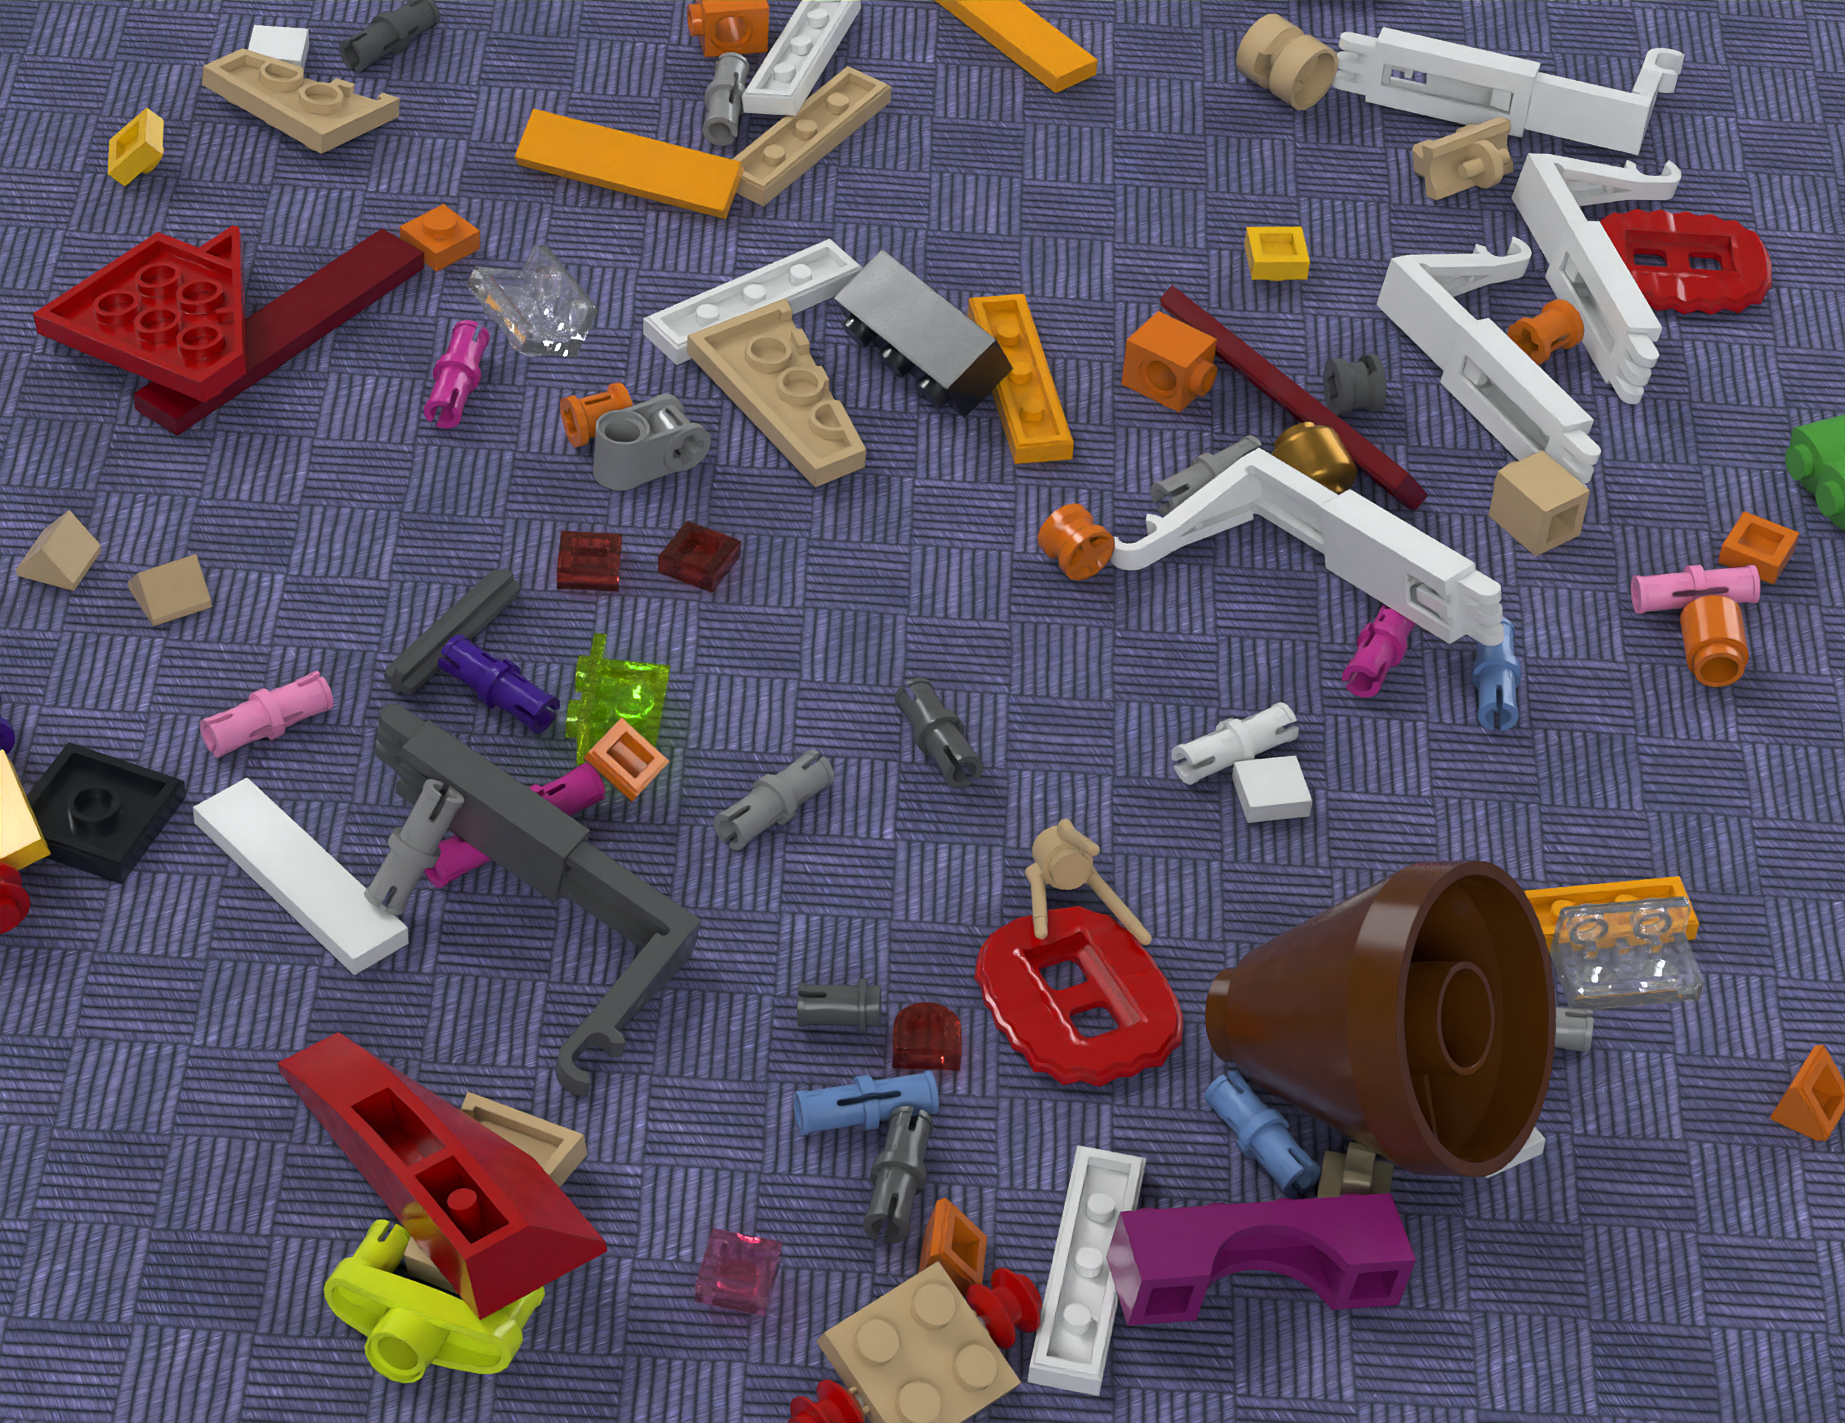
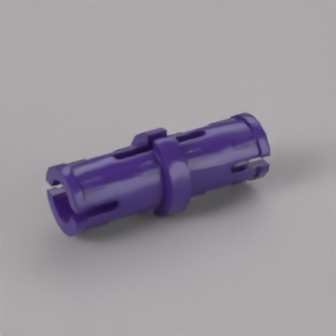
M462 634L452 637L442 648L441 654L449 657L452 661L444 657L438 658V667L476 691L478 700L490 709L494 708L495 705L522 722L534 733L545 731L555 720L557 714L553 711L551 712L546 707L548 706L554 711L560 709V700L528 681L521 675L520 668L510 660L503 659L502 662L492 657Z

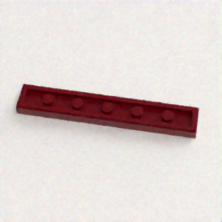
M381 228L245 319L247 374L225 388L221 394L204 403L152 381L134 393L135 410L175 435H180L424 269V252Z
M1171 285L1159 299L1161 307L1172 318L1216 338L1215 355L1300 423L1313 422L1316 426L1323 425L1333 428L1339 435L1356 467L1407 509L1415 511L1429 496L1406 470L1176 287Z

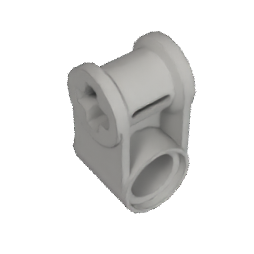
M661 394L649 401L622 410L609 411L601 415L596 421L593 476L603 487L625 491L675 472L687 471L701 462L708 453L711 445L710 434L701 424L691 423L684 415V406L671 394Z

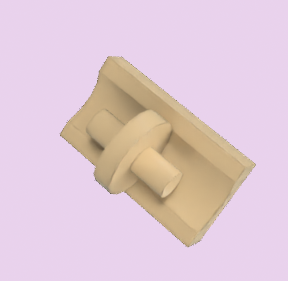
M1497 117L1478 125L1469 124L1458 128L1456 133L1435 141L1428 139L1415 144L1412 149L1414 173L1419 177L1425 178L1426 197L1439 200L1476 185L1487 189L1500 183L1503 175L1513 172V161L1507 146V138L1511 130L1510 120Z

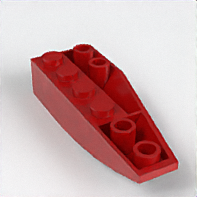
M337 1032L277 1063L280 1074L479 1320L607 1252L605 1240L532 1156L343 1034Z

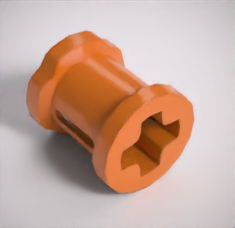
M1558 298L1546 303L1541 313L1533 318L1523 317L1510 325L1507 336L1539 366L1550 358L1552 352L1560 348L1570 349L1577 346L1583 340L1585 331L1583 320L1576 308L1568 301Z
M615 382L609 384L607 391L579 399L575 395L561 398V419L566 436L574 448L585 446L588 444L589 439L595 438L596 421L601 415L609 411L622 410L633 406L631 397L622 383Z

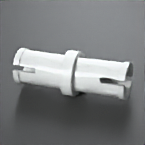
M1283 702L1276 703L1271 708L1242 720L1228 718L1219 722L1216 726V731L1186 744L1175 746L1172 749V760L1177 761L1185 757L1187 761L1174 765V769L1184 783L1191 785L1198 782L1199 779L1232 765L1234 766L1236 761L1255 760V755L1285 742L1296 740L1299 728L1292 726L1284 729L1282 726L1293 723L1297 719L1289 706Z

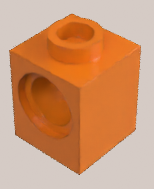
M696 0V4L687 5L689 34L691 37L698 36L704 57L720 56L727 52L738 54L768 52L769 5L767 0Z
M1157 311L1126 341L1121 385L1180 413L1197 396H1205L1212 388L1218 372V368L1214 364L1217 339Z

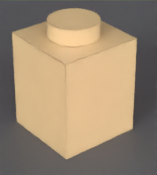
M1541 450L1518 462H1511L1497 471L1488 516L1536 557L1580 536L1590 490Z

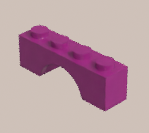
M1349 1193L1338 1197L1296 1200L1279 1198L1267 1202L1238 1204L1218 1202L1194 1207L1165 1209L1146 1207L1136 1211H1122L1119 1213L1106 1256L1127 1326L1196 1321L1206 1290L1220 1278L1245 1270H1266L1294 1278L1318 1294L1331 1310L1399 1305L1416 1262L1391 1193L1369 1195Z

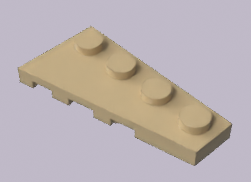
M786 298L688 335L687 354L814 487L865 468L866 448L841 401L834 400L829 390V378L822 365L816 366L810 354V343L803 329L796 328L792 320V309Z

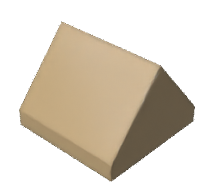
M68 510L43 530L16 568L17 576L74 591L101 553V545L74 514Z
M196 554L139 572L128 581L129 590L153 627L212 607L211 598Z

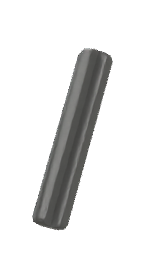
M506 568L500 571L491 570L387 666L384 672V679L391 685V690L399 696L405 693L408 695L414 694L440 670L438 658L444 657L447 660H451L449 657L441 654V650L452 637L462 634L471 641L518 597L521 590L520 585L514 580L513 573Z

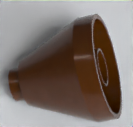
M1478 860L1416 862L1251 950L1241 959L1237 967L1222 970L1213 980L1207 995L1205 1006L1206 1032L1215 1054L1224 1062L1236 1063L1241 1073L1247 1079L1407 1171L1431 1176H1488L1503 1169L1521 1151L1537 1123L1549 1086L1555 1049L1556 1003L1553 972L1545 936L1539 919L1525 892L1506 871L1497 865Z

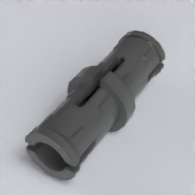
M410 0L395 11H385L378 14L372 19L371 25L340 43L339 52L343 62L349 69L355 68V72L359 73L391 52L399 54L408 47L409 41L439 23L440 14L436 4L432 0Z
M916 677L906 681L917 699L912 701L906 690L900 686L895 694V703L914 728L913 739L923 754L932 756L948 786L957 789L970 786L971 782L966 777L961 766L965 764L972 776L977 780L983 772L984 764L964 738V725L954 711L945 709L929 680Z
M901 1106L891 1112L883 1153L875 1157L870 1172V1179L874 1185V1190L868 1212L864 1217L863 1228L866 1234L872 1239L877 1240L882 1220L888 1218L889 1222L883 1243H898L907 1237L914 1197L923 1190L927 1177V1168L923 1163L934 1122L926 1111L920 1109L915 1129L910 1131L908 1127L913 1112L912 1106Z

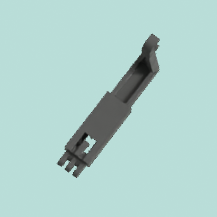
M391 703L385 705L380 711L375 755L382 762L396 770L398 775L401 776L396 784V794L412 805H415L427 779L441 781L443 786L439 792L441 797L434 808L436 809L449 786L453 787L461 793L465 802L458 809L448 830L554 903L563 894L642 949L595 1009L560 1048L555 1068L558 1082L568 1092L577 1096L587 1097L590 1087L588 1071L578 1069L574 1062L585 1049L593 1046L605 1050L609 1057H622L625 1040L620 1031L692 956L701 920L589 844L590 830L435 723L430 720L424 722L399 704Z

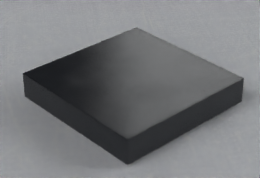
M68 742L29 792L27 799L51 853L44 858L123 884L186 798L185 781Z

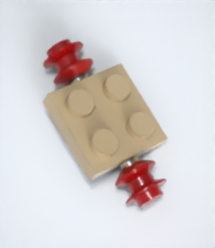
M935 1262L820 1336L816 1342L847 1388L829 1379L820 1381L816 1387L817 1402L814 1403L804 1396H797L792 1399L790 1403L791 1418L788 1420V1423H865V1415L871 1423L966 1422L1021 1384V1381L998 1348L1006 1350L1015 1344V1327L1025 1333H1034L1039 1329L1042 1300L1036 1286L1023 1274H1015L1007 1268H998L991 1275V1289L982 1284L975 1283L967 1289L965 1300L940 1262Z

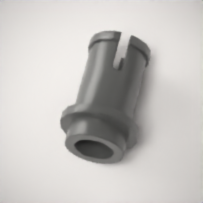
M860 978L859 985L798 984V995L800 996L797 997L798 1027H805L806 1025L859 1026V1033H866L867 1026L881 1025V985H868L867 978Z

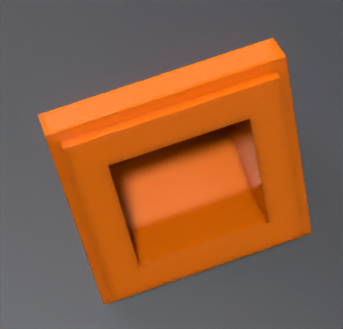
M623 718L594 745L583 759L594 767L630 803L641 794L670 762Z
M1824 1044L1813 1047L1769 1118L1818 1142L1828 1140L1845 1111V1081Z
M946 1197L936 1201L924 1231L919 1272L939 1261L961 1295L966 1296V1291L971 1285L975 1283L982 1284L988 1237Z

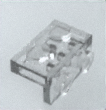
M536 244L533 246L522 271L475 266L467 283L468 288L483 305V311L494 319L509 338L510 345L516 351L530 357H539L541 354L576 357L597 314V306L546 245Z
M1686 897L1647 898L1637 901L1603 904L1586 903L1562 908L1559 912L1550 954L1569 1007L1595 1010L1699 1000L1704 980L1685 934L1691 913L1688 899Z

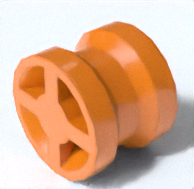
M1077 503L1064 505L1054 511L1041 526L1037 537L1038 546L1049 558L1058 559L1059 568L1069 579L1075 581L1085 580L1097 574L1108 563L1115 548L1114 537L1103 526L1094 525V519L1090 512L1083 505Z

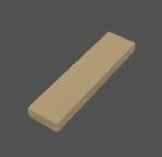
M849 66L844 68L808 97L796 116L786 115L732 159L742 162L744 169L736 193L761 206H765L891 102L892 86Z

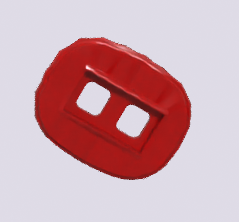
M1635 209L1623 214L1613 212L1599 220L1649 306L1656 311L1673 308L1683 315L1697 310L1712 315L1727 309L1741 313L1750 304L1761 305L1767 291L1772 289V264L1766 247L1755 231L1745 229L1736 220L1724 221L1713 214L1697 216L1688 211L1671 214L1662 209L1652 212ZM1634 255H1659L1664 258L1666 267L1635 265ZM1689 258L1715 259L1720 263L1721 270L1690 268Z
M1081 906L1047 910L1048 935L1045 939L1039 940L1035 937L1033 916L1031 914L1017 918L990 934L977 954L974 979L981 988L983 1004L991 1011L996 1029L1006 1034L1012 1050L1024 1054L1033 1072L1048 1073L1063 1086L1083 1081L1101 1087L1118 1077H1133L1145 1068L1162 1067L1172 1050L1182 1045L1183 1015L1177 997L1172 991L1165 975L1159 970L1152 956L1142 947L1134 935L1107 914L1096 913ZM1064 961H1072L1079 966L1087 978V981L1063 990H1054L1049 987L1039 971ZM1101 1007L1110 1013L1118 1025V1028L1094 1037H1084L1079 1033L1070 1017Z

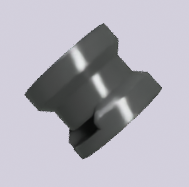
M1376 354L1360 356L1357 362L1349 363L1342 357L1327 360L1323 373V385L1326 403L1330 411L1337 416L1350 414L1354 408L1365 407L1369 412L1383 410L1386 402L1387 385L1383 364Z

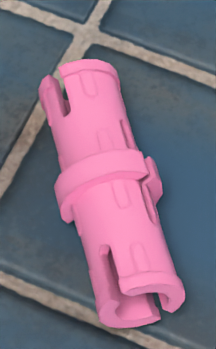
M1753 564L1746 565L1745 567L1704 570L1701 565L1686 566L1684 572L1649 576L1633 575L1631 579V600L1634 611L1637 614L1685 608L1690 602L1708 595L1725 596L1737 603H1758L1761 588L1757 567L1753 566Z
M313 671L290 684L271 691L264 688L250 693L248 701L225 712L202 719L200 721L202 738L210 752L213 751L215 758L223 757L239 747L264 737L274 740L284 735L285 728L310 716L331 710L334 705L332 692L324 677H320L318 671Z

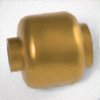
M1313 422L1299 423L1285 430L1274 442L1272 456L1338 495L1349 490L1355 482L1357 467L1339 435L1331 427L1316 426Z

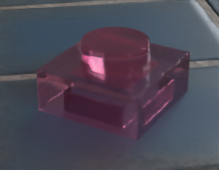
M712 1228L695 1284V1302L766 1316L782 1261L783 1242Z

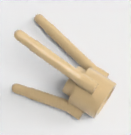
M1069 819L1061 820L1058 826L1045 829L1036 837L1032 846V857L1035 863L1025 870V876L1031 884L1035 937L1043 940L1048 935L1046 885L1050 884L1052 887L1061 890H1072L1085 883L1091 887L1125 928L1142 945L1150 944L1152 940L1150 933L1101 878L1093 866L1092 856L1099 854V846L1078 832Z

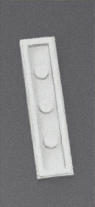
M802 0L743 93L744 113L796 116L860 11L861 1Z
M828 239L643 318V334L671 361L678 365L692 359L687 354L688 335L784 298L787 299L793 315L836 296L863 268L831 239Z
M248 778L239 781L193 807L194 823L353 975L358 974L409 944L408 927L395 915L386 913V907L383 904L378 909L368 902L364 895L366 888Z
M1077 1146L1041 1311V1324L1037 1330L1029 1366L1028 1383L1095 1396L1100 1395L1119 1301L1106 1256L1119 1213L1137 1210L1146 1158Z

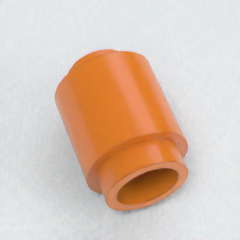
M1719 595L1703 596L1690 602L1680 615L1688 669L1700 683L1706 686L1723 687L1736 682L1743 675L1749 660L1740 606L1734 600Z

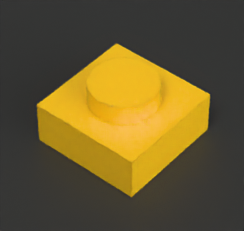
M146 107L109 140L108 175L123 186L129 184L141 172L144 174L149 173L160 162L164 154V120Z
M1246 227L1244 247L1252 280L1283 281L1308 279L1310 259L1302 227Z

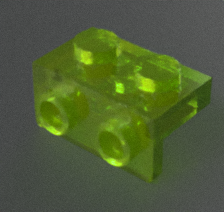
M594 633L590 656L579 655L577 660L575 693H582L581 700L570 699L567 709L566 738L577 739L576 765L587 763L583 760L584 756L621 718L658 750L670 686V665L607 659L608 634Z

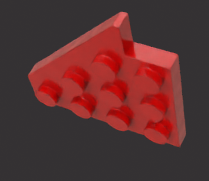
M232 225L200 247L193 246L160 232L155 233L34 312L33 318L37 334L201 402H207L247 374L244 255L240 228Z

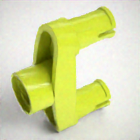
M376 1220L372 1223L366 1237L353 1256L340 1261L325 1283L324 1296L331 1310L346 1324L368 1337L364 1348L365 1355L371 1366L384 1377L400 1383L416 1382L422 1378L430 1364L477 1374L491 1375L503 1371L509 1366L523 1342L522 1329L545 1296V1290L542 1286L479 1320L464 1300L393 1274L404 1258V1252L411 1236L405 1228L396 1224L385 1241H381L389 1229L390 1221Z

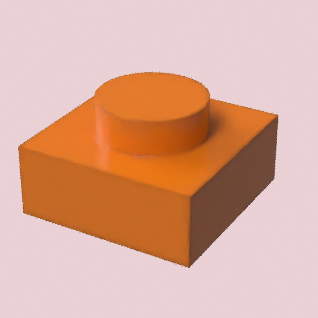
M445 204L399 226L400 239L424 252V263L436 272L480 249V230Z
M1744 511L1722 544L1718 563L1729 568L1745 567L1746 565L1753 564V566L1757 567L1760 580L1774 585L1793 555L1800 533Z

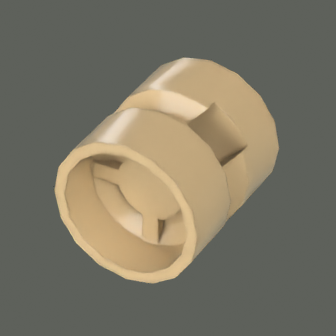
M1267 14L1250 27L1241 41L1236 57V66L1241 74L1262 88L1270 89L1272 94L1296 110H1306L1314 106L1326 94L1336 76L1339 62L1337 52L1311 35H1304L1300 28L1278 14Z

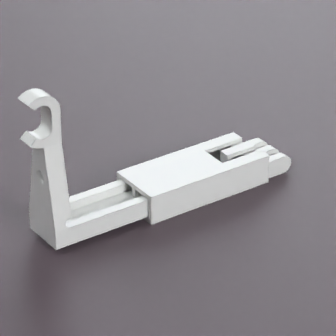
M1383 27L1378 38L1353 32H1344L1340 35L1339 47L1345 51L1337 53L1339 60L1338 69L1341 70L1337 71L1332 86L1340 90L1366 95L1365 102L1464 125H1478L1491 119L1502 117L1510 120L1511 130L1508 135L1522 138L1525 129L1638 155L1658 92L1674 93L1685 55L1667 48L1649 50L1632 93L1541 73L1539 72L1541 64L1539 62ZM1392 69L1405 72V77L1407 78L1412 77L1414 70L1427 73V82L1422 84L1392 77Z
M1528 153L1513 192L1512 200L1550 264L1545 278L1557 299L1568 301L1579 312L1585 331L1582 343L1605 383L1612 384L1622 401L1628 404H1638L1644 393L1642 386L1647 385L1650 379V368L1655 366L1659 357L1653 342H1657L1662 326L1600 221H1587L1579 206L1623 200L1671 199L1681 179V171L1669 160L1665 164L1661 176H1648L1640 173L1636 169V164L1629 160L1626 161L1624 168L1552 154Z
M1512 237L1507 255L1504 257L1494 256L1487 251L1485 246L1476 244L1473 254H1419L1391 258L1377 306L1444 371L1440 383L1518 461L1543 450L1587 488L1585 484L1590 482L1594 472L1592 465L1597 463L1601 453L1600 447L1587 435L1591 430L1594 419L1490 318L1476 320L1453 298L1488 284L1521 278L1526 272L1532 254L1530 247L1522 240Z
M1260 448L1240 458L1165 517L1147 514L1148 536L1136 543L1126 544L1121 542L1118 537H1114L1115 548L1110 562L1119 569L1138 570L1149 566L1180 547L1253 520V514H1259L1323 553L1325 556V566L1328 570L1445 642L1451 644L1466 634L1486 646H1496L1504 640V627L1500 623L1503 620L1502 605L1499 603L1502 598L1501 586L1496 581L1477 571L1474 562L1351 489L1338 495Z

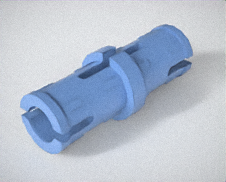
M1503 617V620L1500 622L1504 627L1503 642L1496 646H1486L1477 641V659L1472 665V682L1479 690L1478 721L1484 728L1494 730V712H1499L1500 731L1512 728L1518 721L1519 712L1516 701V687L1519 686L1521 681V665L1514 656V625L1510 620Z
M927 1070L919 1074L873 1081L870 1074L856 1076L853 1079V1084L806 1092H803V1090L795 1091L793 1094V1106L797 1128L800 1135L803 1136L809 1135L811 1132L860 1125L862 1131L878 1129L879 1121L889 1120L891 1112L901 1106H912L913 1112L911 1116L918 1115L920 1109L926 1111L929 1115L937 1114L939 1111V1096L933 1072Z
M1230 1071L1228 1078L1222 1074L1210 1084L1206 1090L1204 1100L1232 1129L1239 1139L1236 1140V1146L1246 1158L1251 1159L1254 1157L1270 1174L1287 1198H1295L1297 1195V1190L1292 1184L1296 1186L1301 1194L1311 1189L1321 1175V1168L1291 1137L1292 1135L1286 1129L1289 1128V1123L1276 1109H1269L1262 1103L1238 1071Z

